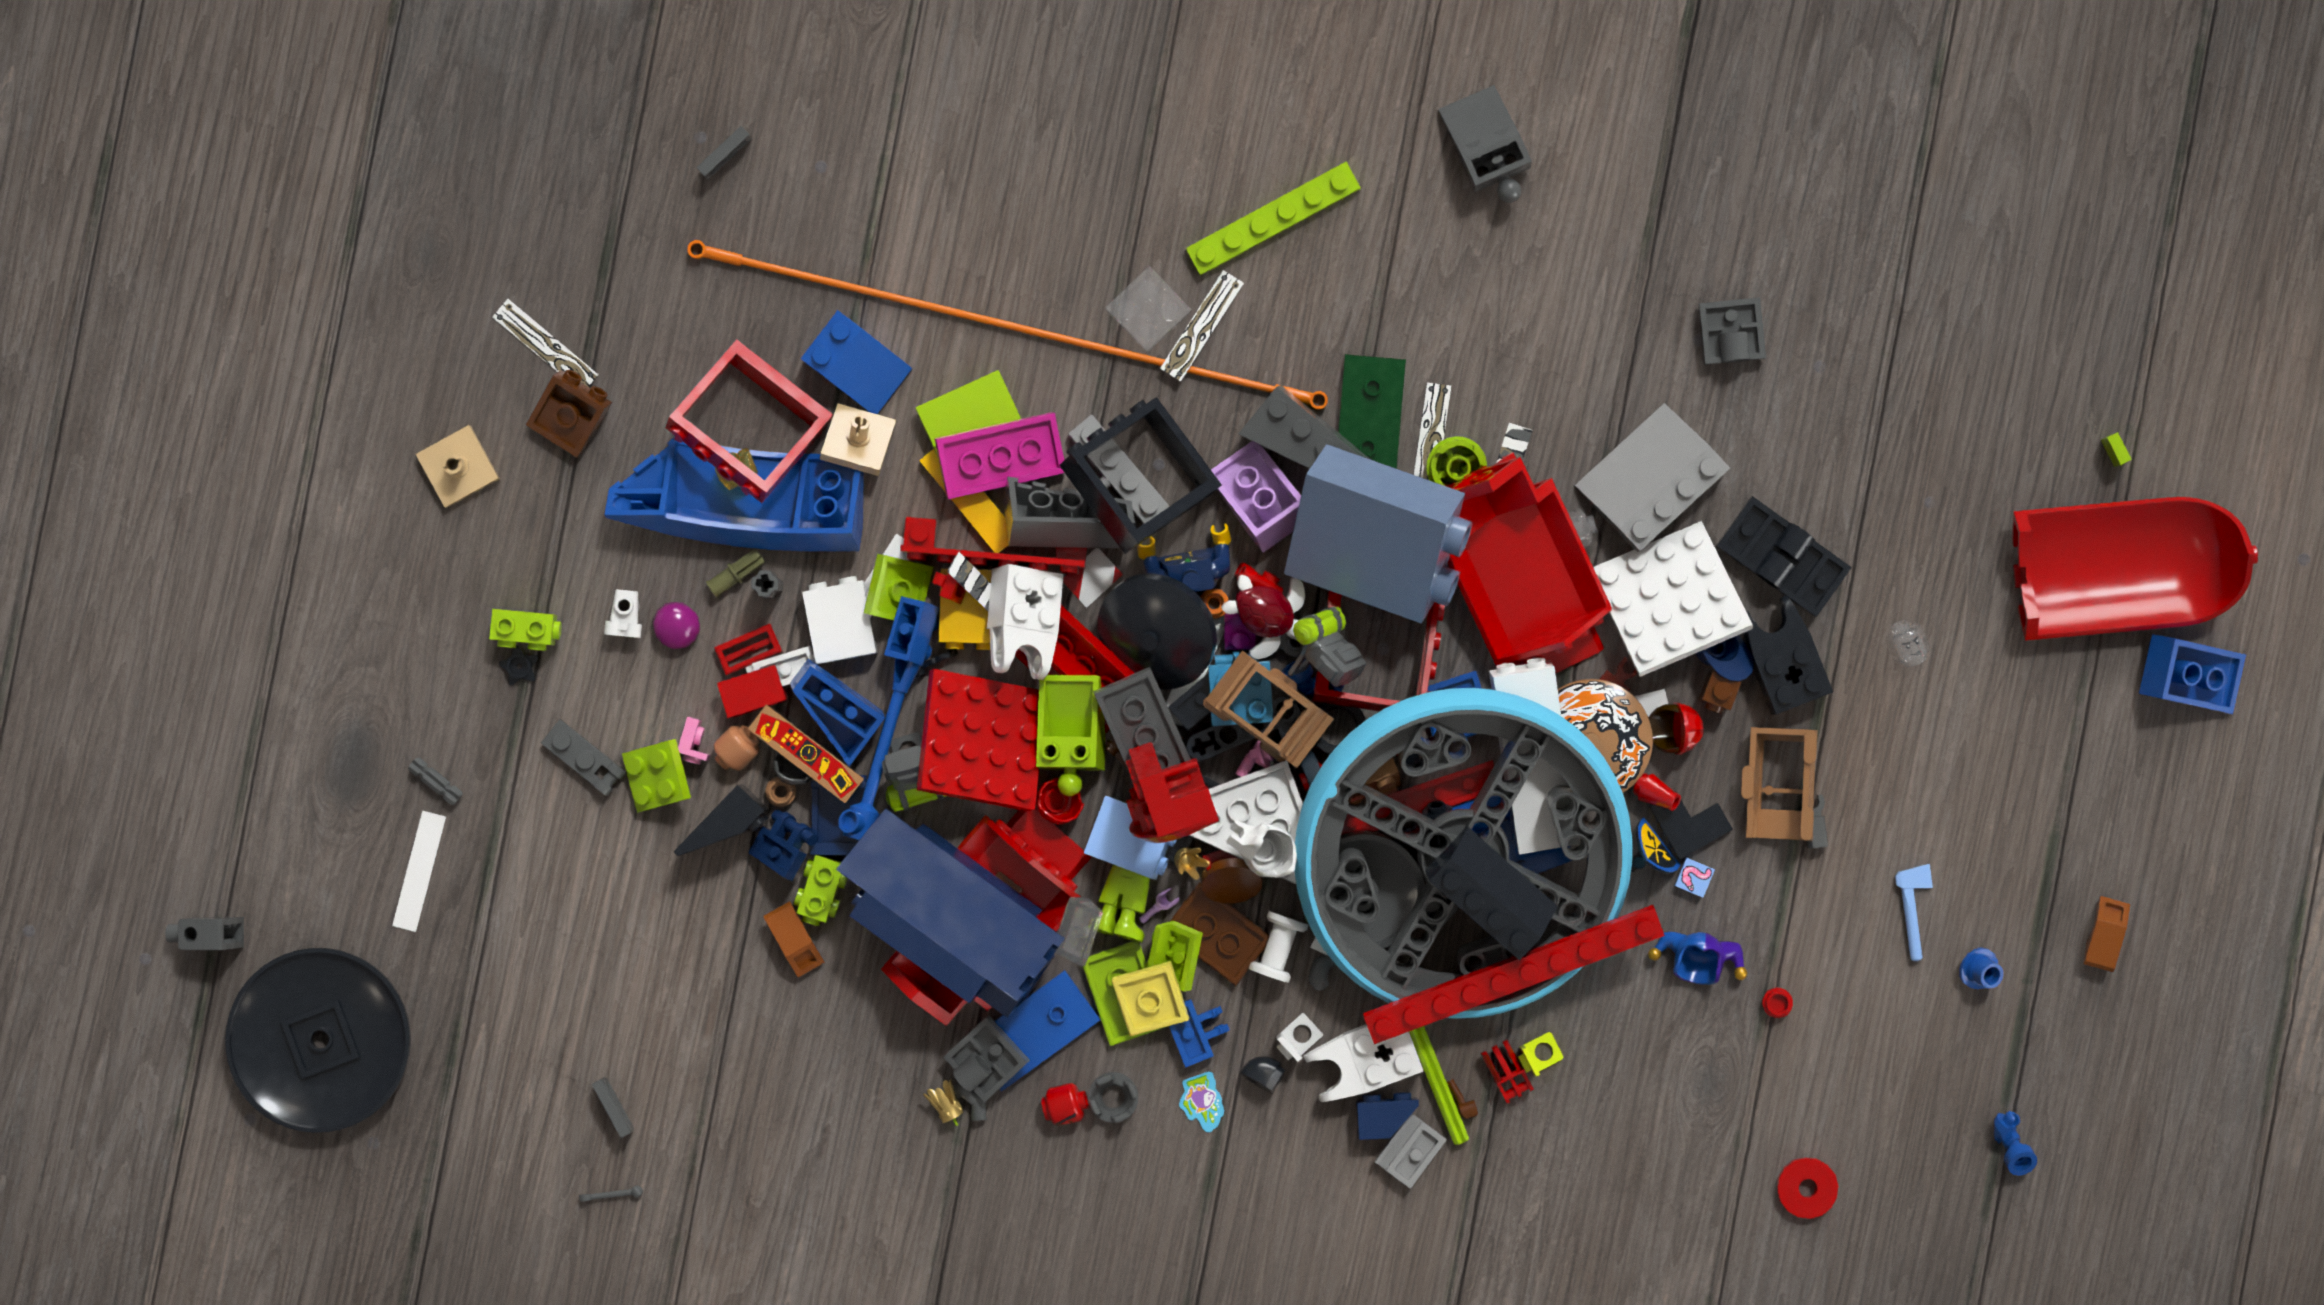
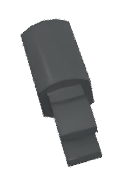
M1817 795V805L1813 807V841H1807L1808 849L1828 847L1825 816H1821V810L1825 805L1823 795ZM1801 797V799H1800V806H1801V808H1802V797Z

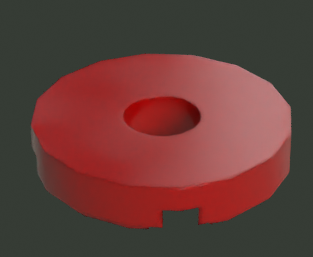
M1804 1157L1794 1159L1783 1167L1777 1178L1779 1201L1788 1212L1797 1217L1812 1219L1822 1216L1832 1208L1837 1199L1839 1186L1836 1175L1829 1165L1817 1158ZM1811 1179L1814 1181L1815 1191L1812 1195L1803 1196L1800 1193L1799 1185L1803 1180Z

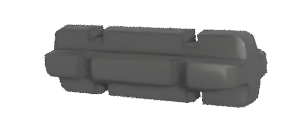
M415 758L409 765L408 770L416 777L420 776V780L438 795L442 794L444 796L443 799L449 804H456L463 795L462 791L456 786L449 785L451 782L432 767L428 768V764L424 760Z

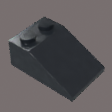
M738 784L674 850V853L677 856L685 855L749 832L750 830L752 832L757 831L768 820L765 814L770 809L744 784Z

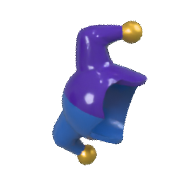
M1665 932V936L1660 937L1655 948L1650 949L1648 952L1649 958L1656 961L1661 957L1662 951L1666 948H1671L1675 953L1674 975L1690 983L1700 985L1716 984L1720 979L1723 964L1728 960H1731L1736 967L1734 971L1736 979L1744 980L1747 977L1741 945L1736 942L1718 941L1708 933L1696 932L1685 935L1677 932Z

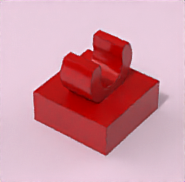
M936 571L932 583L942 587L939 596L961 605L966 590L949 573L944 575Z

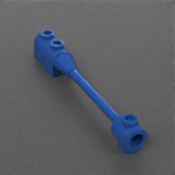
M903 596L900 598L884 653L885 656L895 659L892 685L893 694L860 803L851 805L850 809L843 811L839 817V828L843 831V836L860 840L880 816L879 812L873 807V803L883 772L882 762L885 760V755H888L905 694L908 693L920 667H923L924 661L931 656L932 648L929 643L933 631L939 627L940 617L938 612L940 607Z

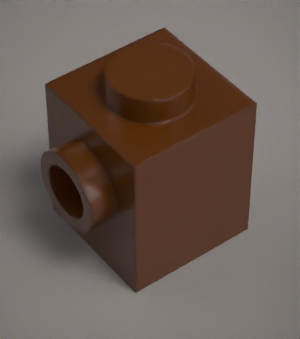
M1709 671L1698 700L1704 702V708L1712 712L1721 714L1723 710L1731 711L1741 681H1729L1721 677L1717 672Z

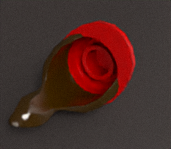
M1679 702L1665 704L1657 707L1649 716L1653 745L1664 753L1682 755L1694 748L1703 736V721L1699 714L1690 706Z

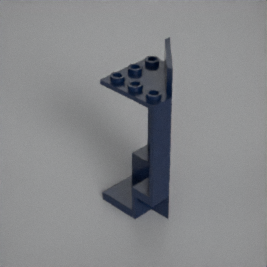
M886 808L836 868L838 872L862 888L851 903L855 907L849 915L851 918L968 1003H971L978 996L1007 1018L1027 998L1054 959L1055 952L1065 939L1037 918L1042 911L1038 906L925 824L915 830Z

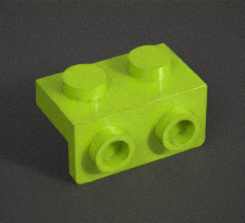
M1176 921L1156 925L1152 934V947L1146 968L1171 961L1180 990L1183 992L1190 991L1192 989L1203 933Z

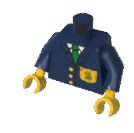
M1225 523V529L1219 533L1216 532L1214 525L1211 526L1210 531L1213 542L1216 545L1215 547L1156 557L1155 539L1151 536L1149 538L1150 545L1140 544L1137 546L1138 556L1143 559L1146 573L1174 578L1187 585L1194 592L1213 589L1218 580L1227 575L1230 570L1228 544L1231 542L1228 525Z

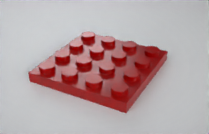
M939 669L930 670L917 791L1029 812L1035 810L1039 768L1036 767L1039 689Z

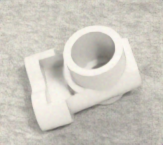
M615 590L610 620L605 621V635L641 638L642 624H638L640 604L637 591ZM622 600H628L630 603V608L627 611H621L619 608V603Z

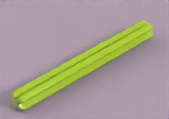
M1422 1026L1409 1031L1451 1139L1455 1145L1465 1143L1469 1140V1136L1425 1027Z

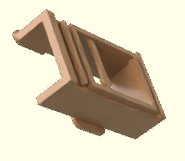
M1244 651L1239 654L1209 696L1203 701L1204 707L1223 721L1231 719L1261 741V749L1277 761L1283 762L1287 760L1296 768L1334 720L1325 711L1296 691L1297 684L1295 681L1276 668L1269 671ZM1256 671L1290 696L1289 699L1283 702V707L1263 733L1229 709L1230 705ZM1296 700L1306 708L1280 743L1276 744L1267 736L1286 710L1293 706L1292 702Z
M1751 727L1749 765L1742 769L1741 786L1742 797L1748 799L1746 838L1813 841L1814 782L1818 730ZM1764 740L1804 742L1803 789L1773 788L1772 786L1762 788ZM1762 792H1765L1767 795L1772 793L1803 794L1802 811L1761 809Z

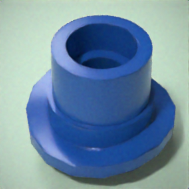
M1980 947L1972 950L1962 960L1959 968V977L1962 983L1969 988L1977 990L1995 988L2003 979V969L1998 965V960L1993 952L1987 948Z

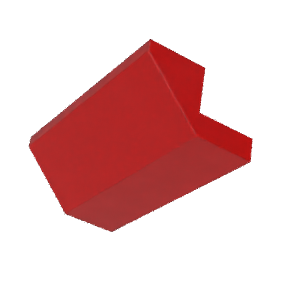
M1061 605L1058 637L1048 675L1101 676L1102 688L1134 674L1128 666ZM1017 649L1015 656L1029 669L1026 655ZM1104 717V726L1106 734L1110 728Z

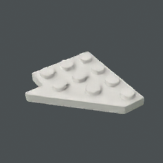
M1287 760L1210 788L1209 792L1219 822L1189 835L1243 859L1241 854L1226 842L1231 834L1239 836V834L1230 829L1235 820L1253 827L1261 823L1275 825L1289 833L1295 842L1303 802ZM1294 871L1291 874L1281 877L1289 882L1296 884Z

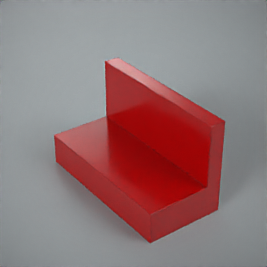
M776 665L717 683L725 712L729 719L763 709L765 705L770 707L789 701Z

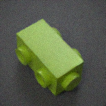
M492 609L489 640L498 641L497 647L516 648V642L528 643V649L546 651L547 645L555 646V639L560 640L562 623L557 621V615Z
M815 855L814 860L808 859L803 876L808 877L805 888L798 889L794 905L798 906L797 914L803 915V922L819 926L820 922H828L829 917L835 918L840 901L835 899L838 889H844L848 880L847 877L836 870L841 863L840 861L822 855Z

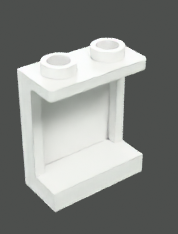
M856 576L838 579L839 585L827 587L826 582L808 585L809 591L802 592L817 665L878 653L870 615L864 613L867 600L865 583L863 580L857 581Z

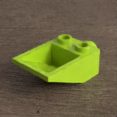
M1047 675L1043 680H1039L1036 767L1044 770H1064V774L1058 780V789L1065 796H1074L1082 788V780L1076 774V771H1105L1106 739L1104 715L1093 692L1101 688V676ZM1052 746L1056 748L1054 756H1052ZM1082 746L1086 749L1083 757H1081L1080 752H1077L1078 748Z

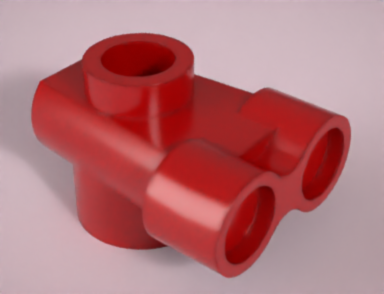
M1242 562L1234 574L1237 580L1240 575L1247 576L1251 580L1253 587L1267 586L1281 593L1283 592L1282 586L1278 584L1281 579L1266 570L1263 574H1260L1253 567Z

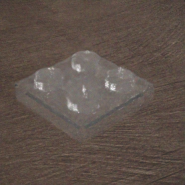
M1150 266L1105 307V310L1147 353L1192 311Z

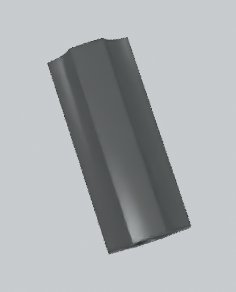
M760 570L755 577H752L751 588L758 593L759 597L775 599L778 593L783 592V581L773 571ZM766 580L772 584L768 589H765L763 586Z

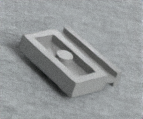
M1412 1113L1395 1132L1374 1162L1411 1189L1447 1139Z

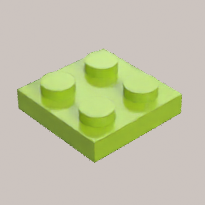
M877 554L864 613L894 620L901 596L925 602L933 567Z
M676 739L622 753L637 813L691 798Z

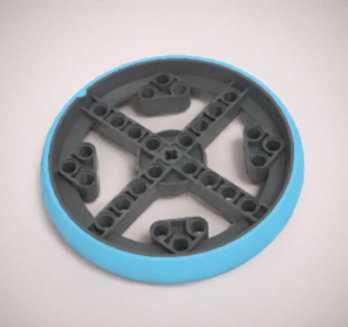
M1453 688L1427 692L1402 700L1368 718L1350 732L1323 763L1310 785L1297 825L1295 838L1297 862L1294 870L1296 885L1304 915L1321 947L1338 968L1360 987L1385 1002L1391 1003L1514 957L1512 953L1506 952V948L1495 938L1488 936L1465 943L1459 947L1456 953V960L1462 973H1444L1419 967L1455 905L1453 901L1429 881L1425 870L1467 826L1472 829L1474 824L1478 822L1485 823L1486 828L1476 834L1539 890L1550 891L1549 898L1558 906L1552 919L1560 922L1561 925L1538 947L1618 918L1626 897L1632 867V832L1624 795L1603 755L1579 729L1559 714L1529 699L1497 690ZM1425 728H1436V733L1433 737H1421V733ZM1464 733L1486 734L1509 740L1470 809L1451 810L1432 820L1365 785L1366 781L1377 769L1396 754H1398V760L1403 771L1409 776L1417 777L1467 761L1471 754V746ZM1452 742H1463L1460 751H1448V747ZM1525 742L1532 744L1529 752L1525 754L1517 752L1520 744ZM1411 754L1421 755L1420 761L1415 765L1406 764V759ZM1540 756L1552 765L1570 786V788L1563 785L1553 787L1548 792L1547 804L1558 843L1565 856L1571 860H1581L1588 854L1586 872L1578 895L1510 860L1508 840L1503 829L1500 827ZM1514 769L1517 771L1513 779H1502V775L1506 770ZM1354 793L1364 795L1363 800L1358 804L1348 802L1349 797ZM1500 796L1501 802L1497 806L1490 807L1486 805L1490 797ZM1562 797L1570 798V802L1566 807L1557 808L1555 806L1558 799ZM1381 807L1391 809L1390 814L1385 818L1375 816L1376 811ZM1588 811L1597 812L1594 820L1590 822L1582 821L1583 815ZM1347 814L1418 849L1419 868L1427 884L1388 951L1373 940L1359 924V922H1373L1379 916L1380 906L1369 868L1362 852L1355 848H1347L1339 854L1340 837ZM1408 821L1418 823L1415 830L1411 832H1405L1402 828ZM1442 835L1444 840L1440 845L1433 846L1429 844L1433 836ZM1581 838V843L1578 847H1567L1570 839ZM1351 860L1360 862V866L1354 871L1346 870L1345 866ZM1340 886L1346 889L1340 897L1330 895L1331 890L1335 887ZM1368 900L1372 902V906L1366 911L1357 909L1358 904L1362 901ZM1429 903H1441L1440 908L1437 911H1426V907ZM1567 905H1577L1574 913L1568 915L1563 913ZM1417 928L1426 930L1425 934L1420 938L1411 937L1412 931ZM1402 954L1411 956L1410 960L1405 964L1396 963V959ZM1475 955L1479 957L1474 965L1464 964L1465 959L1469 956ZM1582 967L1446 1018H1478L1520 1008L1559 988Z

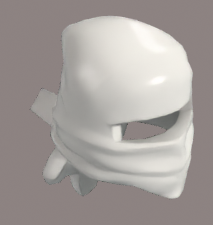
M1237 820L1232 823L1230 829L1239 834V836L1231 834L1226 842L1241 854L1246 865L1255 874L1262 877L1279 878L1291 874L1295 870L1297 862L1296 845L1291 835L1285 830L1265 823H1261L1256 827Z

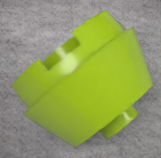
M1460 436L1449 437L1440 441L1430 452L1426 466L1429 481L1443 486L1463 480V476L1487 466V460L1480 446L1471 439Z

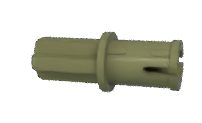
M754 549L735 563L731 564L729 562L725 570L706 581V583L718 598L736 583L742 584V579L764 565L765 561L761 554Z

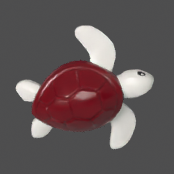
M1240 575L1237 581L1240 592L1236 595V601L1229 600L1225 602L1221 609L1226 614L1238 613L1241 622L1248 631L1254 635L1264 637L1258 645L1249 651V654L1255 659L1266 658L1277 651L1280 645V637L1284 633L1290 638L1297 640L1293 633V627L1299 620L1294 619V613L1304 604V586L1299 579L1292 578L1286 598L1280 591L1272 587H1253L1251 580L1247 576Z

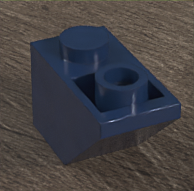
M1411 1092L1393 1093V1099H1381V1094L1362 1095L1363 1100L1356 1101L1359 1140L1391 1138L1417 1109L1419 1099L1417 1097L1412 1098Z

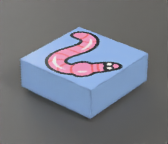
M1685 857L1674 886L1704 897L1715 869Z

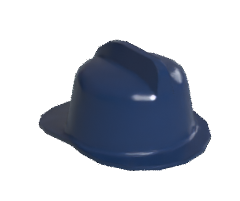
M1740 635L1695 653L1702 663L1712 666L1721 677L1729 681L1738 682L1745 680L1752 673L1754 667L1753 656Z

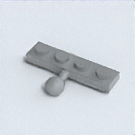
M1091 414L1068 433V436L1075 444L1080 442L1083 446L1088 443L1086 438L1099 428H1102L1103 431L1106 430ZM1113 439L1086 456L1103 476L1100 480L1107 489L1111 486L1121 499L1132 501L1133 513L1143 524L1169 507L1167 502Z

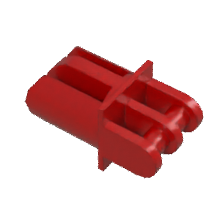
M1506 1039L1502 1041V1044L1515 1067L1514 1069L1510 1070L1497 1045L1491 1047L1504 1072L1501 1076H1499L1486 1050L1480 1054L1505 1102L1508 1104L1510 1103L1509 1099L1515 1096L1520 1098L1522 1092L1528 1089L1533 1091L1534 1088L1509 1041ZM1521 1074L1524 1082L1516 1085L1513 1077ZM1509 1080L1512 1088L1504 1091L1501 1084Z

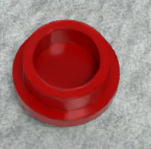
M1778 987L1772 988L1764 994L1762 1007L1767 1015L1773 1018H1783L1792 1010L1793 999L1787 990Z

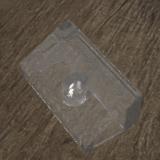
M1088 897L1069 898L1058 930V934L1065 939L1056 953L1080 966H1085L1103 915V912Z

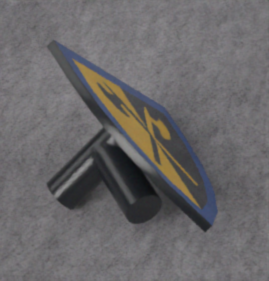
M1643 817L1636 826V839L1640 852L1632 857L1631 872L1638 868H1644L1646 864L1662 873L1671 874L1675 872L1681 864Z

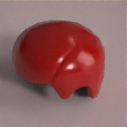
M1053 778L1041 785L1036 794V806L1039 814L1049 823L1062 825L1075 820L1083 810L1084 803L1081 800L1080 792L1074 796L1063 795L1058 789L1059 778Z

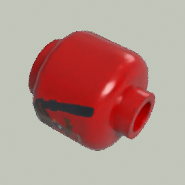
M1073 1083L1050 1087L1046 1091L1045 1097L1041 1099L1045 1119L1052 1121L1056 1126L1081 1121L1084 1116V1109L1089 1108L1086 1092L1079 1091L1078 1087Z

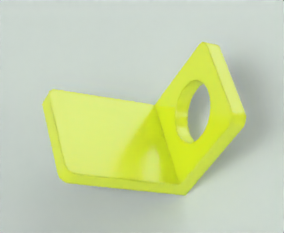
M1550 1032L1519 1047L1522 1055L1518 1056L1525 1072L1532 1071L1536 1077L1540 1075L1539 1071L1563 1059V1054ZM1548 1043L1552 1047L1553 1053L1548 1060L1542 1061L1536 1057L1535 1048L1538 1044Z

